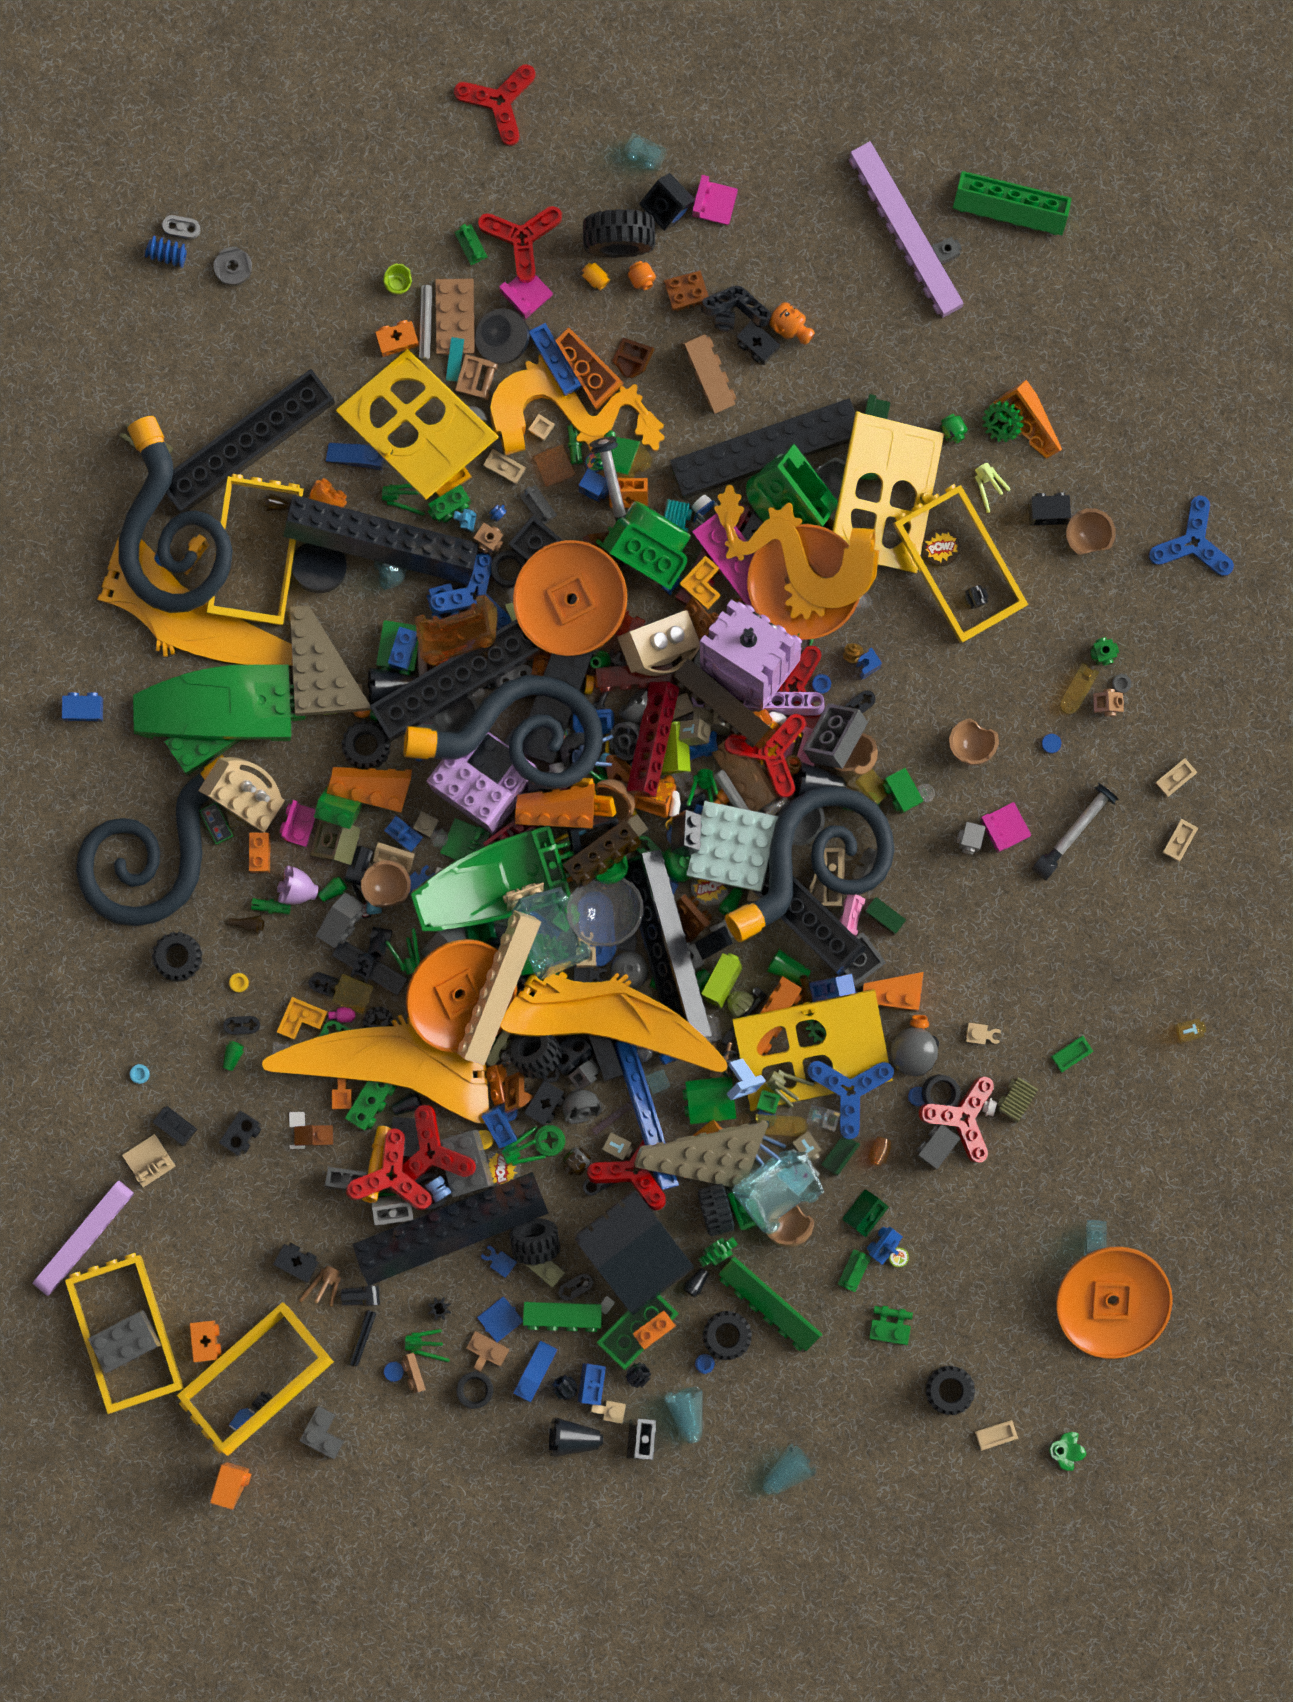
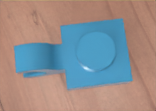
M464 509L463 513L455 511L453 519L459 521L463 530L473 532L477 514L472 510Z

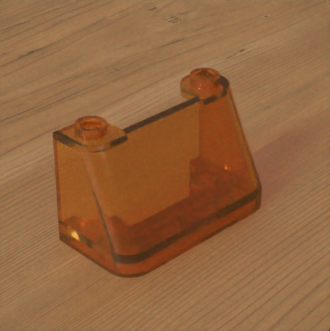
M484 594L476 597L477 604H471L472 609L443 619L433 616V620L425 619V615L415 617L420 657L425 662L434 665L439 663V661L482 647H490L496 640L498 611L495 604Z

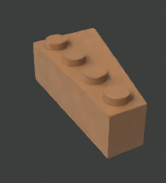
M701 334L681 343L682 348H686L688 351L687 359L692 368L696 370L694 372L699 384L703 386L702 391L712 413H718L735 405V393L733 389L729 390L727 386L729 380L725 371L721 372L719 356L717 354L714 355L711 349L714 347L711 338Z

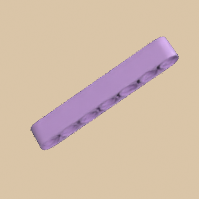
M728 691L737 700L743 701V705L750 711L759 712L762 710L750 701L744 700ZM776 692L764 709L769 713L773 711L783 715H820L825 709L823 696L816 692ZM692 697L693 708L694 706L703 707V705H698L697 701ZM775 701L782 702L779 706L773 705ZM795 701L801 702L799 706L792 705ZM815 701L821 703L819 706L811 705Z
M118 1181L39 1274L33 1285L46 1296H49L114 1219L116 1214L129 1201L134 1192Z

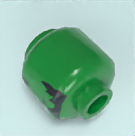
M951 414L941 420L940 431L944 433V438L947 442L954 441L956 444L965 439L964 435L968 429L961 416Z

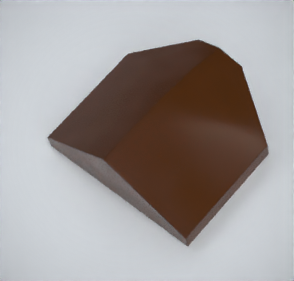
M623 338L613 362L624 376L633 379L645 371L654 348Z

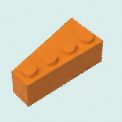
M568 327L555 341L593 406L598 410L624 383Z
M333 767L327 794L402 812L411 781L412 769L396 771V769L376 770V768H368V770H362L358 768Z
M595 783L588 784V787L582 788L574 786L571 789L562 791L554 789L548 793L541 791L517 795L515 824L593 828Z
M782 976L760 1013L788 1008L793 1004L797 1006L802 997L799 994L802 988ZM777 1026L771 1029L761 1038L757 1045V1052L760 1055L763 1053L767 1055L772 1047V1044L769 1042L773 1037H778L782 1030L781 1027Z

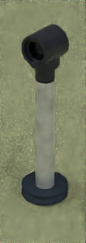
M604 437L592 441L589 446L593 447L591 452L600 453L617 522L618 519L626 515L611 452L612 449L618 446V443H616V437Z
M1097 782L1098 786L1094 787L1099 793L1050 853L1043 854L1031 868L1045 881L1058 867L1057 861L1107 801L1116 805L1115 801L1119 800L1108 788Z

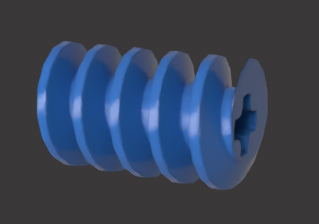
M153 236L148 242L145 258L150 255L152 260H155L157 257L159 262H162L165 258L166 264H169L172 260L173 266H177L179 263L180 268H182L185 263L187 250H185V244L178 248V242L171 246L170 240L163 244V238L156 242V236Z

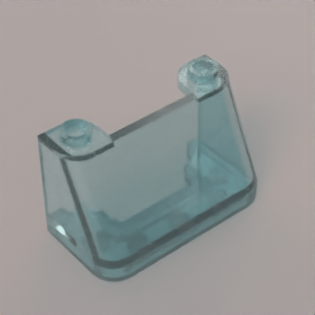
M561 887L520 898L512 910V914L515 910L534 916L541 921L528 954L529 961L538 979L547 978L590 957L588 944H585L583 941H577L564 911L568 904V897Z
M783 1151L777 1154L780 1157V1161L774 1158L770 1159L732 1189L736 1199L762 1232L768 1234L776 1232L780 1226L778 1220L801 1201L815 1202L824 1193L806 1152Z

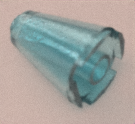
M688 1387L678 1389V1393L675 1395L672 1392L664 1396L665 1403L683 1440L688 1441V1443L698 1442L699 1438L702 1437L703 1430L702 1388Z
M791 1443L764 1478V1485L762 1487L768 1495L773 1494L776 1496L811 1478L817 1473L815 1466L810 1467L809 1462L811 1460L797 1445L794 1447L793 1443Z

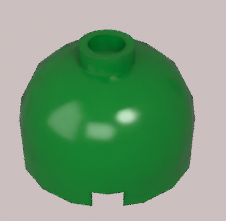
M671 847L662 853L670 881L683 883L692 878L687 876L691 855L683 857L671 853Z

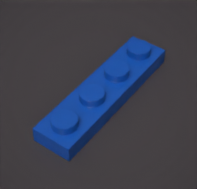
M546 323L530 330L529 334L564 396L580 389L581 384Z

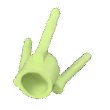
M985 463L975 470L977 473L975 479L978 482L986 512L989 513L990 508L982 480L984 483L991 481L1000 495L1003 492L994 480V477L1007 491H1010V488L995 472L994 468Z

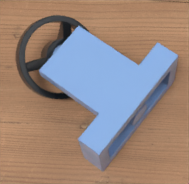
M728 1050L722 1054L728 1065L727 1068L730 1070V1075L726 1071L722 1072V1074L728 1078L737 1076L740 1081L727 1093L730 1100L754 1093L766 1082L762 1075L755 1077L743 1058L740 1059L735 1051ZM732 1053L734 1055L733 1058L725 1059L727 1054Z

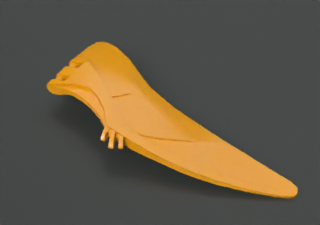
M118 538L108 566V575L105 576L102 584V593L99 594L97 600L118 606L140 619L157 638L156 651H160L161 646H163L164 657H168V648H170L171 655H174L175 647L197 656L231 664L293 666L291 643L241 619L206 614L208 602L189 612L168 613L149 606L134 593L126 582L119 564ZM141 539L139 544V562L143 573L149 581L158 589L172 594L189 592L190 590L182 586L171 572L157 564L154 559L155 552ZM116 573H120L118 580L114 579ZM110 591H114L112 598L108 597Z
M550 971L534 973L528 977L523 991H520L505 1012L500 1025L503 1031L520 1036L589 1034L611 1038L715 1072H724L728 1066L726 1060L717 1049L689 1022L665 1005L628 987L632 982L630 980L626 981L629 978L627 974L619 980L617 979L620 975L616 973L610 981L578 982L560 977ZM541 975L545 977L543 981L539 979ZM531 991L536 993L534 997L529 995Z
M402 1015L397 1016L400 1024L395 1019L392 1021L394 1027H369L320 1036L281 1050L262 1061L264 1070L269 1072L381 1082L409 1088L443 1108L477 1124L485 1123L482 1113L489 1110L487 1078H485V1072L487 1071L486 1063L485 1065L462 1058L458 1053L446 1052L430 1046L415 1032L409 1018H407L408 1024H406ZM473 1072H477V1078H473Z

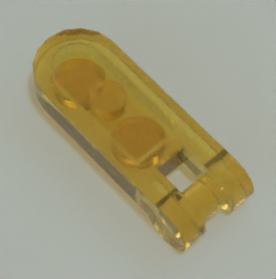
M1082 663L1060 702V708L1065 714L1076 713L1098 676L1099 671L1095 669L1093 671L1087 667L1088 665ZM1083 674L1090 677L1088 681L1081 678Z
M756 1114L755 1118L757 1123H761V1120L769 1121V1128L766 1129L765 1134L802 1136L808 1129L807 1121L798 1116Z

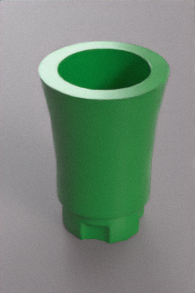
M780 948L775 953L766 972L781 978L783 976L801 987L802 984L799 977L807 975L808 978L811 971L805 968V965L788 956Z

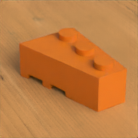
M924 972L864 983L862 992L875 989L879 1007L918 1012Z
M228 1462L222 1464L210 1503L233 1509L244 1487L249 1485L251 1479L249 1468Z

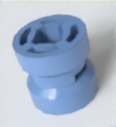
M442 1176L425 1186L432 1193L435 1203L452 1193L444 1185Z

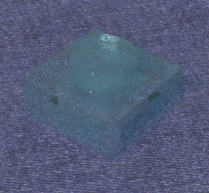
M664 1069L646 1076L653 1094L671 1087Z

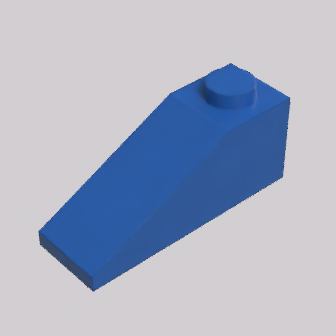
M329 443L326 462L382 470L384 458L370 445Z
M542 1341L539 1342L514 1394L529 1402L532 1401L558 1349Z

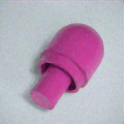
M350 1007L337 1008V1011L328 1012L329 1019H337V1022L340 1023L352 1022L356 1016L355 1011Z

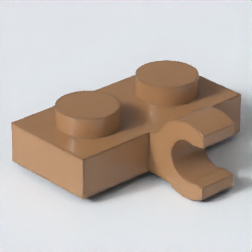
M476 1331L466 1348L480 1356L474 1366L480 1372L486 1360L501 1367L510 1350Z

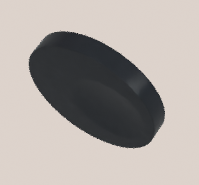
M510 309L493 310L486 314L477 326L475 334L477 348L481 355L491 362L498 364L514 362L523 355L528 346L529 328L524 318Z
M305 543L294 553L291 572L296 583L303 589L313 593H326L336 589L343 582L346 575L347 562L343 552Z

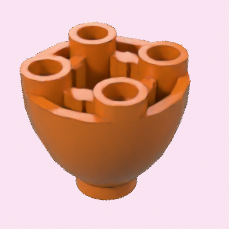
M325 478L321 481L317 480L310 491L309 499L343 508L347 504L345 500L347 495L341 490L336 491L332 488V484Z

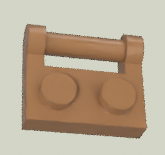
M465 354L455 391L488 401L490 396L488 393L493 375L499 364ZM482 366L488 369L482 390L478 391L476 387Z

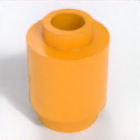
M588 263L582 270L584 272L582 277L599 291L610 281L608 275L596 263Z

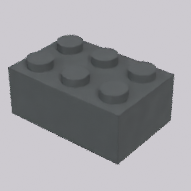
M828 703L803 747V751L811 763L843 769L868 722L859 709Z
M472 1130L440 1140L441 1146L470 1157L476 1164L474 1174L467 1177H462L445 1170L452 1197L494 1186L479 1130Z
M144 1310L88 1338L105 1374L161 1345Z

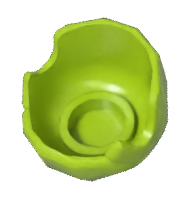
M403 264L389 266L383 276L386 290L395 295L407 292L412 283L409 268Z

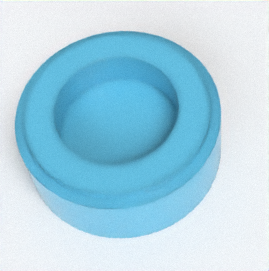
M137 1064L131 1068L130 1078L133 1082L142 1084L149 1079L150 1072L146 1066Z

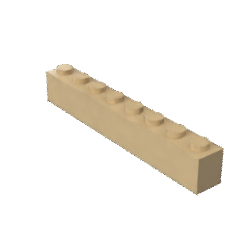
M514 910L508 919V927L501 937V945L494 955V962L487 973L485 985L480 990V998L477 1005L473 1008L472 1018L466 1026L463 1041L458 1046V1054L466 1060L482 1065L486 1063L541 924V921L534 916Z

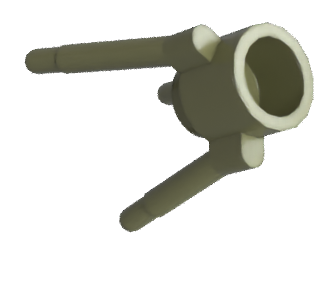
M780 1069L778 1072L773 1070L765 1083L768 1085L767 1087L772 1089L777 1095H780V1098L791 1108L794 1105L779 1090L781 1089L796 1101L799 1098L784 1087L786 1082L783 1079L784 1077L814 1086L813 1082L784 1073Z

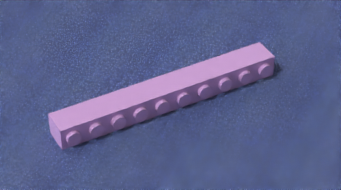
M871 141L851 151L849 162L852 168H857L860 174L858 175L862 185L866 184L869 189L867 191L869 198L872 202L876 201L879 215L881 218L885 217L888 222L886 224L888 231L891 234H895L897 238L895 242L898 248L904 250L907 264L909 266L912 265L915 269L914 275L917 281H922L925 287L923 291L928 299L931 298L934 302L932 306L936 314H941L942 318L962 308V299Z

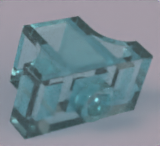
M1087 1220L1084 1256L1095 1250L1107 1248V1221Z

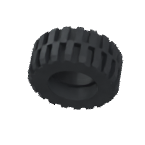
M630 209L605 210L589 214L583 221V248L590 255L606 258L635 257L649 253L655 247V220L647 212Z

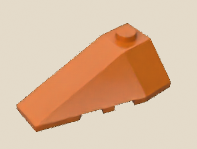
M1027 380L1013 387L993 402L996 404L998 401H1001L1003 405L1005 401H1008V406L1015 404V411L1020 409L1018 416H1023L1020 422L1024 424L1020 428L1021 433L1029 439V445L1046 459L1062 450L1042 404Z

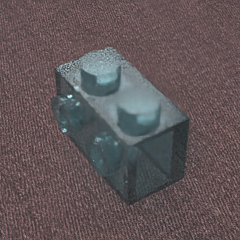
M634 132L624 148L628 159L635 162L639 161L646 168L657 171L667 155L666 148Z

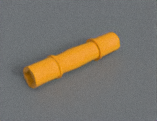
M377 1126L374 1143L372 1144L373 1151L369 1162L368 1174L381 1169L384 1137L391 1130L387 1126ZM379 1192L362 1198V1200L376 1203Z

